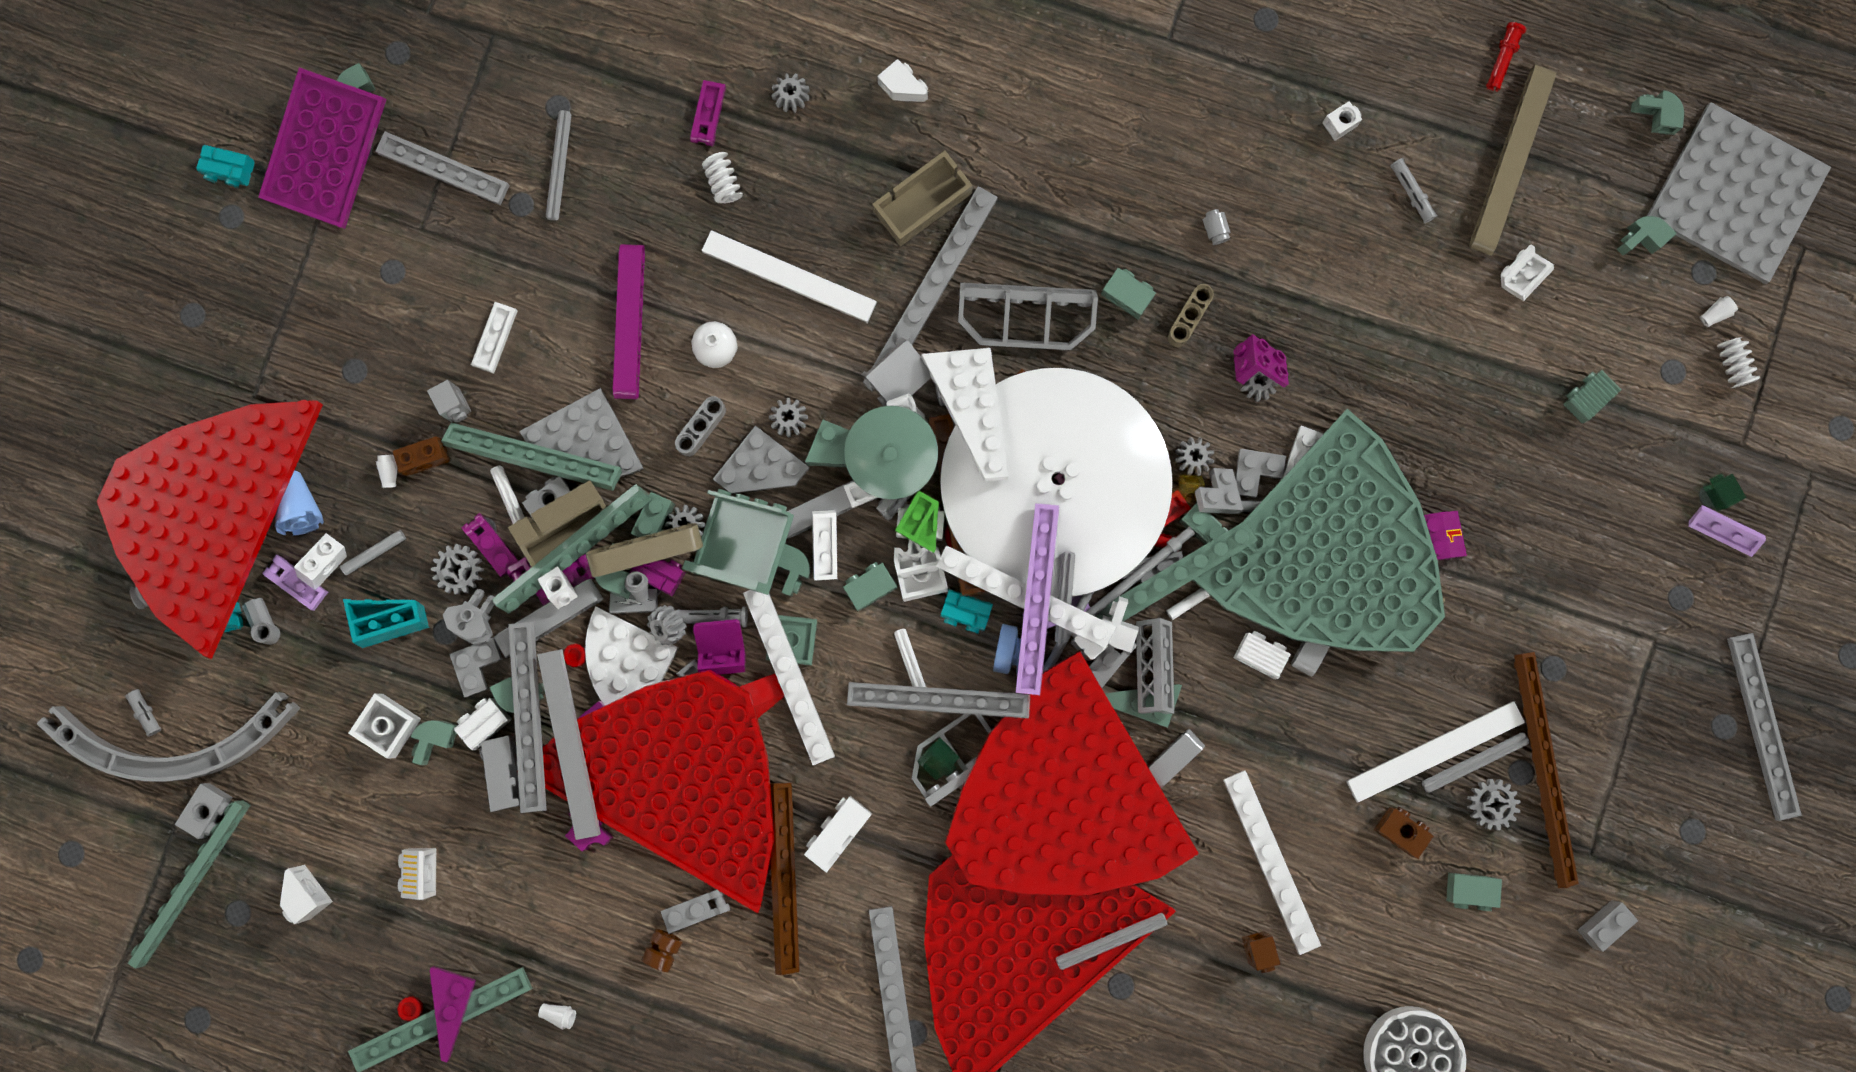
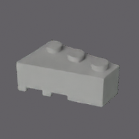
M514 735L481 742L480 756L482 761H484L490 812L520 806L517 750Z

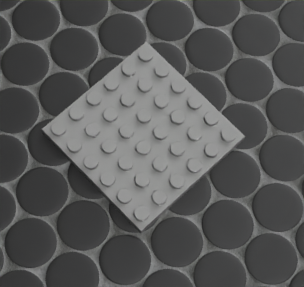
M1710 102L1702 113L1647 216L1661 218L1677 233V237L1756 280L1767 284L1771 281L1831 167Z

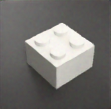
M375 693L348 734L385 758H396L421 718L386 695Z

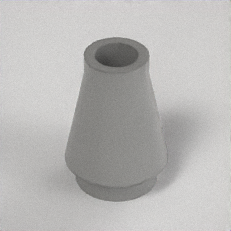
M640 572L630 573L625 581L626 589L634 596L637 602L643 603L649 598L647 577Z

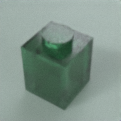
M1720 473L1710 478V484L1703 487L1717 511L1727 509L1747 498L1733 473L1726 476Z
M939 738L923 753L917 762L937 781L943 775L948 777L956 769L954 764L960 757Z

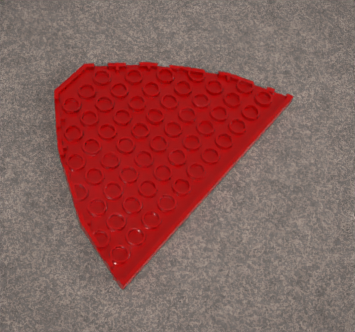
M301 400L299 402L251 404L173 429L116 459L97 499L115 554L155 617L204 657L213 658L323 404L319 401Z
M709 669L646 685L578 718L577 722L598 820L758 913L762 904L771 859L774 832L768 755L751 693ZM552 738L543 747L545 789L568 802L555 738Z
M951 855L929 874L924 945L934 1027L952 1072H996L1152 932L1063 970L1057 964L1056 958L1160 913H1163L1167 920L1176 912L1174 908L1134 884L1090 895L1022 894L973 885L968 882L954 856Z

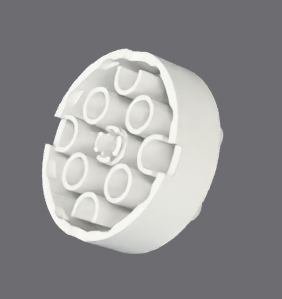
M1405 1006L1388 1011L1375 1021L1365 1039L1363 1054L1367 1072H1465L1466 1070L1465 1048L1453 1026L1445 1019L1424 1008ZM1419 1052L1418 1060L1412 1063L1410 1057L1414 1053Z

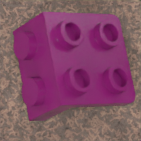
M1252 334L1233 350L1236 380L1241 384H1244L1259 371L1282 387H1286L1289 384L1286 356L1282 351L1272 348L1264 339H1259Z
M733 619L694 624L693 631L698 651V672L709 669L719 675L745 672L746 653L739 620Z

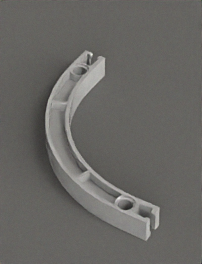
M275 692L264 706L231 736L201 751L176 757L145 756L116 747L95 735L64 706H52L48 711L58 717L62 722L61 726L57 727L53 719H46L45 717L41 718L37 725L72 756L100 771L139 781H177L216 773L251 756L267 744L297 713L300 707L294 702L288 703L285 706L286 709L281 714H278L275 711L276 708L288 696L285 693ZM268 716L272 720V724L269 728H267L265 725V719ZM72 729L74 735L73 738L70 740L68 734L69 731Z

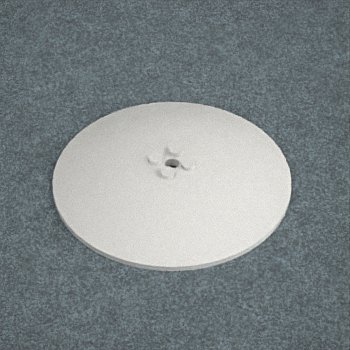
M1044 368L1026 371L997 383L996 391L1008 480L984 482L967 444L962 439L960 430L955 425L949 437L941 467V497L944 512L955 539L967 556L1027 584L1035 503L1059 505L1051 596L1055 598L1059 596L1061 560L1064 552L1075 553L1072 597L1085 595L1115 583L1132 571L1147 556L1158 540L1169 513L1172 498L1171 464L1166 445L1156 424L1139 402L1125 390L1102 377L1088 372L1065 368ZM1053 474H1062L1065 479L1062 485H1055L1051 480Z

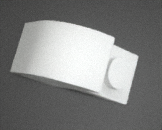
M1119 596L1118 602L1113 601L1109 614L1113 615V617L1103 615L1102 620L1116 626L1109 644L1131 653L1139 627L1122 621L1128 599Z

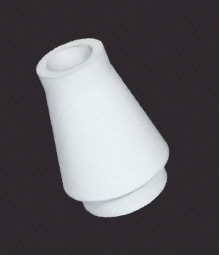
M1729 296L1720 297L1700 316V320L1706 327H1710L1715 323L1734 316V312L1738 310L1737 305Z
M394 455L377 456L378 461L375 462L382 488L396 487L398 468Z
M542 1004L538 1016L564 1030L565 1028L570 1029L573 1026L576 1011L572 1010L571 1006Z

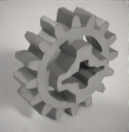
M455 544L454 550L452 547L446 546L447 552L439 551L440 559H433L437 563V567H432L431 570L437 572V575L432 578L436 581L440 580L437 586L439 588L446 586L445 592L451 593L453 590L454 594L460 595L461 589L464 593H469L468 587L476 588L477 586L474 581L482 580L478 576V572L484 571L483 568L478 567L482 559H475L477 552L471 551L469 553L470 547L464 546L462 549L461 545ZM457 554L466 556L468 560L461 561ZM456 565L461 566L458 570L459 574L454 573V570L457 569ZM454 578L458 585H453L446 579Z
M1487 779V785L1484 782H1478L1479 789H1471L1474 796L1467 797V799L1472 801V804L1468 805L1467 809L1474 811L1470 817L1478 818L1477 825L1482 826L1485 823V829L1491 830L1493 826L1495 830H1501V824L1504 827H1510L1508 820L1516 821L1517 819L1513 814L1520 813V810L1515 808L1516 804L1521 803L1520 800L1514 799L1517 791H1509L1511 785L1507 783L1503 785V780L1497 779L1494 784L1493 779ZM1497 789L1500 790L1506 796V798L1500 796V792L1497 791ZM1494 801L1501 802V804H1497L1493 808L1486 806L1494 803ZM1481 811H1485L1488 814V818Z

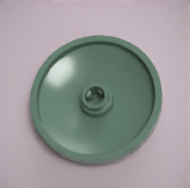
M881 406L868 411L854 423L846 438L844 457L850 476L861 489L878 498L900 499L916 493L929 481L937 464L938 445L932 428L918 413L901 406Z

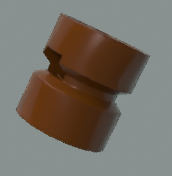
M655 929L650 939L652 946L646 948L641 961L659 971L669 972L675 960L673 954L678 953L683 940L674 934H668L667 931Z

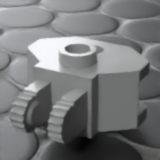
M477 589L468 602L464 601L462 605L448 607L443 614L447 629L473 645L487 643L493 635L488 621L491 618L489 613L494 606L492 600L494 596L490 595L487 597L480 609L477 608L485 593L481 589Z

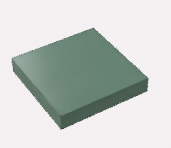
M778 615L797 663L812 666L817 619ZM766 653V660L770 661L769 656Z

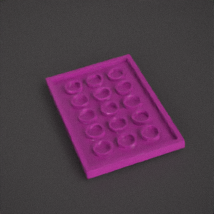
M299 67L258 198L335 226L346 228L386 98Z

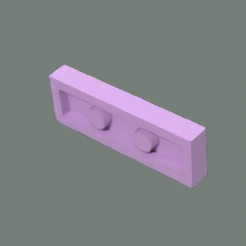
M1703 505L1689 520V527L1751 557L1766 541L1765 535Z

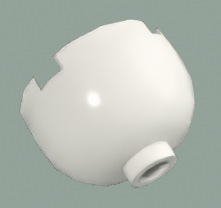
M716 321L706 322L699 326L694 332L691 341L692 351L696 359L710 368H719L729 364L738 348L737 339L733 331L725 324Z

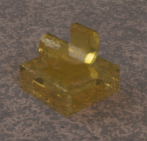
M1179 475V487L1183 498L1186 500L1188 493H1194L1195 501H1197L1195 491L1199 487L1205 488L1203 477Z

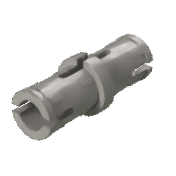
M136 689L126 694L125 698L134 711L133 716L136 720L140 721L147 737L160 732L161 727H159L152 714L153 709L146 704L140 690Z

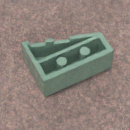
M822 420L806 458V465L847 468L844 449L850 430Z

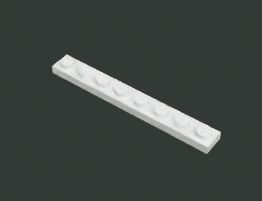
M949 546L945 547L936 566L937 568L1018 607L1025 608L1026 583ZM1050 595L1048 621L1099 646L1107 648L1116 626Z
M752 590L744 592V597L812 765L835 757L770 594L766 595Z
M1241 771L1223 779L1297 953L1301 955L1320 947V941L1246 771Z

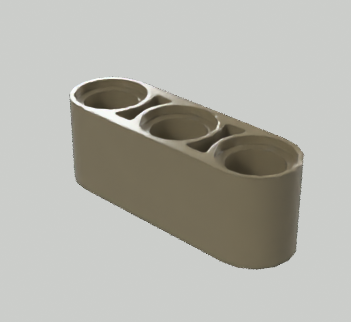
M1200 284L1192 292L1168 333V342L1172 346L1182 347L1190 338L1213 299L1214 292L1209 285ZM1202 292L1206 294L1207 300L1200 301L1196 293ZM1185 312H1193L1196 316V319L1188 320L1185 316ZM1174 331H1182L1185 338L1182 340L1176 339Z

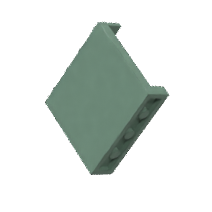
M718 489L717 492L708 490L707 494L715 498L701 538L703 547L697 550L694 562L685 560L682 569L768 595L794 515L787 512V507L773 503L771 507L767 506L768 502L755 498L754 502L749 501V497L741 494H736V497H733L731 492Z

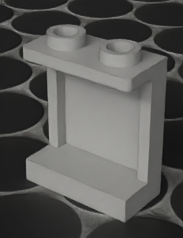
M902 337L895 342L896 347L872 369L861 374L865 378L863 384L871 392L875 390L878 393L879 397L877 400L883 406H887V401L909 393L912 396L931 378L930 372L921 356Z

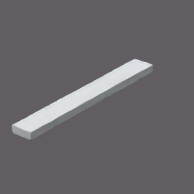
M710 231L702 249V252L866 323H868L877 303L875 300L714 231Z
M1512 701L1361 773L1346 782L1356 802H1360L1525 722L1515 702Z

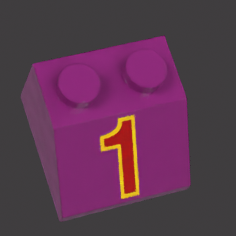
M1458 511L1424 515L1438 561L1467 556Z

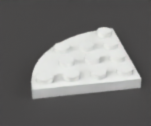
M595 607L587 629L585 655L589 677L603 704L607 705L646 685L662 682L679 647L673 644L669 646L667 644L661 645L659 640L655 641L653 634Z

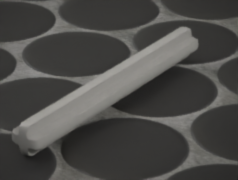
M564 110L558 112L546 208V218L549 220H558L571 123V113Z
M1519 733L1422 781V786L1426 792L1430 793L1528 745L1529 739L1525 733Z
M1163 913L1157 914L1056 958L1057 964L1063 970L1167 925V920Z

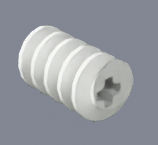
M726 152L715 153L706 158L702 163L703 169L706 170L705 175L709 178L708 183L712 186V194L715 195L714 199L717 203H730L743 197V193H735V191L740 189V185H732L737 180V177H729L734 172V169L726 168L731 164L729 159L723 160L728 155Z
M1742 337L1717 345L1718 348L1725 349L1720 353V357H1728L1722 363L1723 366H1731L1725 373L1734 375L1728 379V383H1736L1732 388L1747 385L1760 379V376H1752L1751 374L1757 370V367H1749V364L1755 360L1754 358H1746L1752 350L1743 349L1744 346L1749 344V341H1741Z

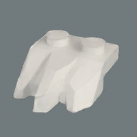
M909 540L907 552H903L901 548L894 549V563L904 602L948 592L944 570L936 567L940 560V552L937 546L933 554Z

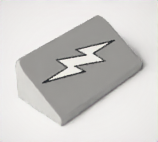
M648 589L649 598L643 603L637 602L631 593L629 599L610 593L609 613L654 612L658 608L657 589Z

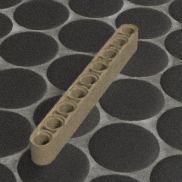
M1534 64L1528 74L1469 243L1470 249L1491 256L1497 247L1551 92L1556 71Z

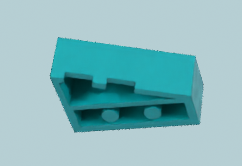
M343 599L352 642L361 648L429 628L425 608L416 600L375 601L372 599Z

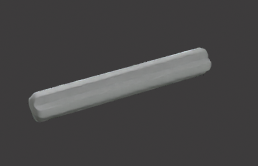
M1064 552L1061 560L1058 599L1071 605L1075 553ZM1056 625L1055 642L1067 643L1069 631Z

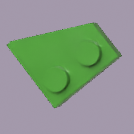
M918 491L895 531L934 554L936 550L939 502Z

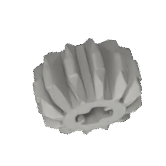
M786 73L784 80L778 77V85L772 86L774 91L772 99L776 100L778 108L783 106L784 112L792 108V111L796 113V106L804 109L803 101H809L807 93L810 90L809 86L805 85L804 78L798 80L796 73L792 78H789V75ZM792 90L794 94L789 96L788 91Z
M1259 371L1244 383L1246 385L1240 390L1241 392L1248 390L1249 393L1246 397L1250 399L1255 395V401L1258 402L1261 396L1264 400H1268L1269 394H1275L1276 389L1274 386H1277L1278 383ZM1256 379H1257V380H1261V379H1262V380H1263V383H1262V385H1261L1260 383H1259V384H1255L1254 381H1255Z
M786 398L785 405H783L781 400H778L777 403L780 408L772 406L771 410L775 414L769 415V420L775 421L771 425L772 429L779 427L777 432L779 435H782L786 430L787 437H791V430H794L795 434L799 435L800 432L797 427L805 429L806 424L801 421L808 420V415L802 414L806 411L805 406L798 408L800 403L798 400H795L791 405L790 398ZM790 413H793V420L785 422L784 415L789 416Z
M1193 437L1188 439V444L1182 441L1180 443L1182 449H1176L1175 451L1177 455L1182 456L1175 459L1176 463H1183L1179 470L1183 471L1187 467L1188 476L1193 473V470L1196 476H1200L1201 469L1207 472L1209 470L1207 464L1212 465L1214 463V460L1209 458V456L1214 454V451L1206 450L1210 443L1207 442L1204 446L1201 445L1202 438L1200 437L1197 439L1196 444ZM1193 452H1196V456L1200 458L1195 462L1192 461L1193 457L1190 456Z
M687 505L683 506V512L678 507H675L674 510L677 515L668 514V517L673 522L665 523V526L675 528L679 527L681 522L684 523L683 520L687 519L689 523H697L698 528L705 527V523L698 522L704 516L701 513L696 515L697 509L695 507L689 511Z
M660 606L648 616L649 622L647 626L651 629L650 633L655 636V641L659 640L661 645L667 644L669 646L678 642L686 634L684 629L687 627L683 623L684 617H681L679 610H674L672 606Z

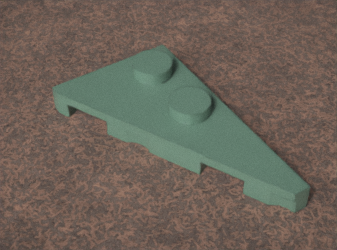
M1180 684L1174 685V708L1182 687ZM1138 689L1105 693L1115 710L1168 728L1172 714L1159 712L1138 713ZM1151 693L1145 699L1146 707H1154V696Z

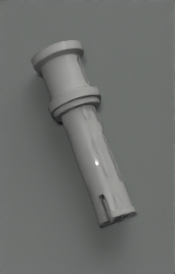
M723 607L720 610L678 609L679 615L684 617L683 623L685 624L733 619L739 620L742 627H747L748 624L747 607H742V609Z

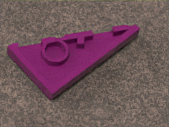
M432 966L430 968L440 1057L441 1061L447 1063L450 1060L476 980Z

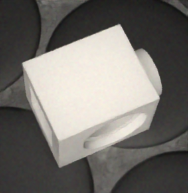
M1349 101L1328 114L1322 123L1334 141L1356 128L1362 118L1359 109ZM1339 117H1346L1349 123H1342Z
M558 566L538 579L546 596L557 609L568 605L578 597L568 578Z

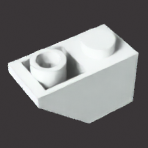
M898 59L877 76L879 86L892 100L925 102L928 99V87L921 79L917 80L912 75L913 71L906 63L902 64Z

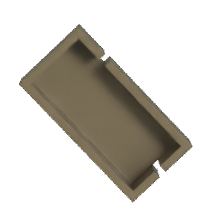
M943 151L893 188V198L895 199L893 202L892 196L888 192L872 204L873 212L900 247L972 194L973 185L961 170L957 172L958 166L946 151Z
M589 480L567 494L558 497L548 505L537 509L531 514V518L527 519L525 517L509 526L508 529L531 567H533L603 511L606 505Z

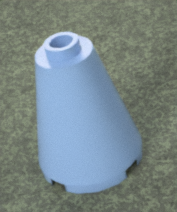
M295 470L275 514L276 531L282 535H286L285 531L293 532V535L306 534L318 529L319 523H324L323 516L301 473Z

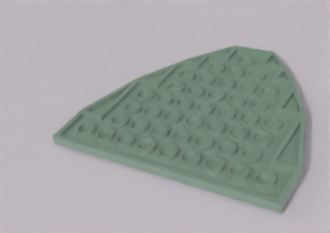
M1348 409L1345 410L1245 519L1258 541L1193 579L1224 609L1293 640L1353 651L1413 652L1445 618L1438 560L1421 504L1383 439Z

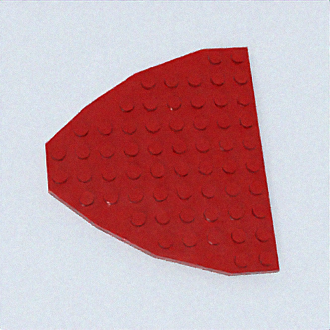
M1080 651L1042 673L1040 695L1030 694L1029 718L1002 717L990 731L962 786L945 840L946 845L970 884L1022 894L1090 895L1159 879L1199 854Z

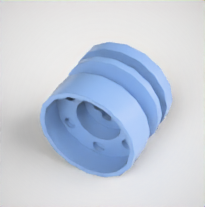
M1002 624L993 672L1008 674L1012 665H1016V673L1018 675L1021 638H1018L1016 626Z

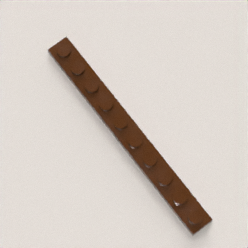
M1535 652L1514 655V666L1518 674L1519 692L1522 695L1524 705L1523 714L1527 721L1528 739L1531 742L1532 761L1535 764L1537 774L1536 783L1540 790L1541 808L1544 811L1546 822L1545 830L1548 834L1549 851L1555 869L1554 877L1558 888H1568L1579 884L1536 656Z

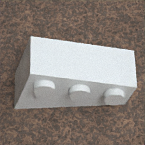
M851 796L847 800L844 797L835 807L838 811L833 818L828 816L821 825L823 829L818 837L814 835L806 845L809 849L804 855L826 873L872 815L868 809Z

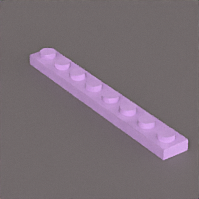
M1035 503L1016 693L1040 695L1059 505Z

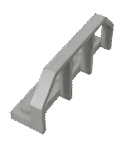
M960 283L958 322L979 345L1071 350L1095 330L1098 296L1096 290ZM978 298H987V301L999 302L1000 299H1005L1003 339L982 338L963 317L964 299L975 301ZM1023 300H1031L1034 304H1046L1043 341L1008 339L1010 302L1022 303ZM1051 302H1055L1056 305L1066 306L1068 303H1078V306L1090 307L1092 304L1090 325L1069 343L1049 342Z
M971 714L961 715L917 747L912 780L930 807L964 784L977 759L976 757L964 765L944 735L945 732ZM976 715L989 734L991 728L982 715ZM940 736L963 772L959 774L958 771H955L945 778L948 781L941 787L936 784L926 791L917 778L922 748Z

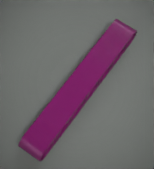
M620 244L613 374L614 399H638L645 267L644 245Z

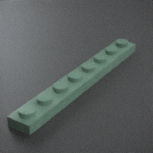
M450 423L441 440L443 446L581 483H586L590 480L594 486L611 491L614 490L622 473L621 467L455 423Z
M637 484L632 486L494 597L492 600L495 606L508 614L517 609L519 605L542 588L538 581L540 577L557 566L561 571L569 567L575 560L588 552L595 544L605 538L620 524L624 523L635 512L643 508L651 500L648 493Z
M1246 520L1121 595L1120 597L1128 599L1122 621H1125L1258 541ZM1112 603L1105 607L1095 617L1101 620L1103 618V615L1112 618L1113 615L1109 614Z
M242 800L234 801V803L232 802L226 807L224 818L211 830V838L199 848L197 852L199 856L184 872L186 876L181 883H178L172 889V897L157 913L159 917L155 923L149 925L145 930L143 941L132 950V958L128 962L130 966L135 969L146 966L251 806L250 804Z
M522 967L472 991L462 1023L533 989L524 968ZM435 1009L349 1050L348 1053L356 1071L361 1072L438 1035Z

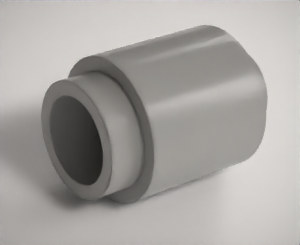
M1218 209L1207 212L1203 223L1210 241L1212 240L1213 245L1230 240L1229 234L1231 231L1225 213L1219 212Z

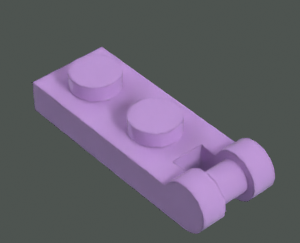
M276 555L272 560V565L266 568L262 574L310 610L315 611L328 591L321 586L316 590L311 588L297 577L294 566L281 556ZM281 568L284 569V572L281 574V576H278V571Z

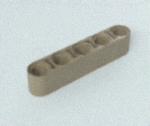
M691 523L597 548L587 552L586 558L592 577H598L695 551L703 547V542L698 524Z

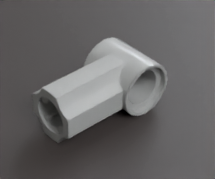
M263 598L252 599L246 602L242 608L250 624L253 640L269 645L276 643L280 638V630L274 625ZM266 628H268L269 634L264 639L262 635L263 631Z

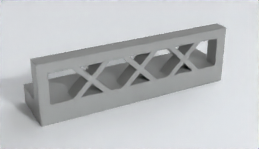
M1162 618L1136 621V626L1139 627L1136 637L1138 713L1159 712L1174 714L1172 622ZM1152 626V635L1147 640L1144 637V627ZM1150 647L1153 650V657L1147 662L1144 658V653ZM1150 670L1153 673V681L1148 685L1145 682V675ZM1150 693L1154 696V707H1146L1145 699Z

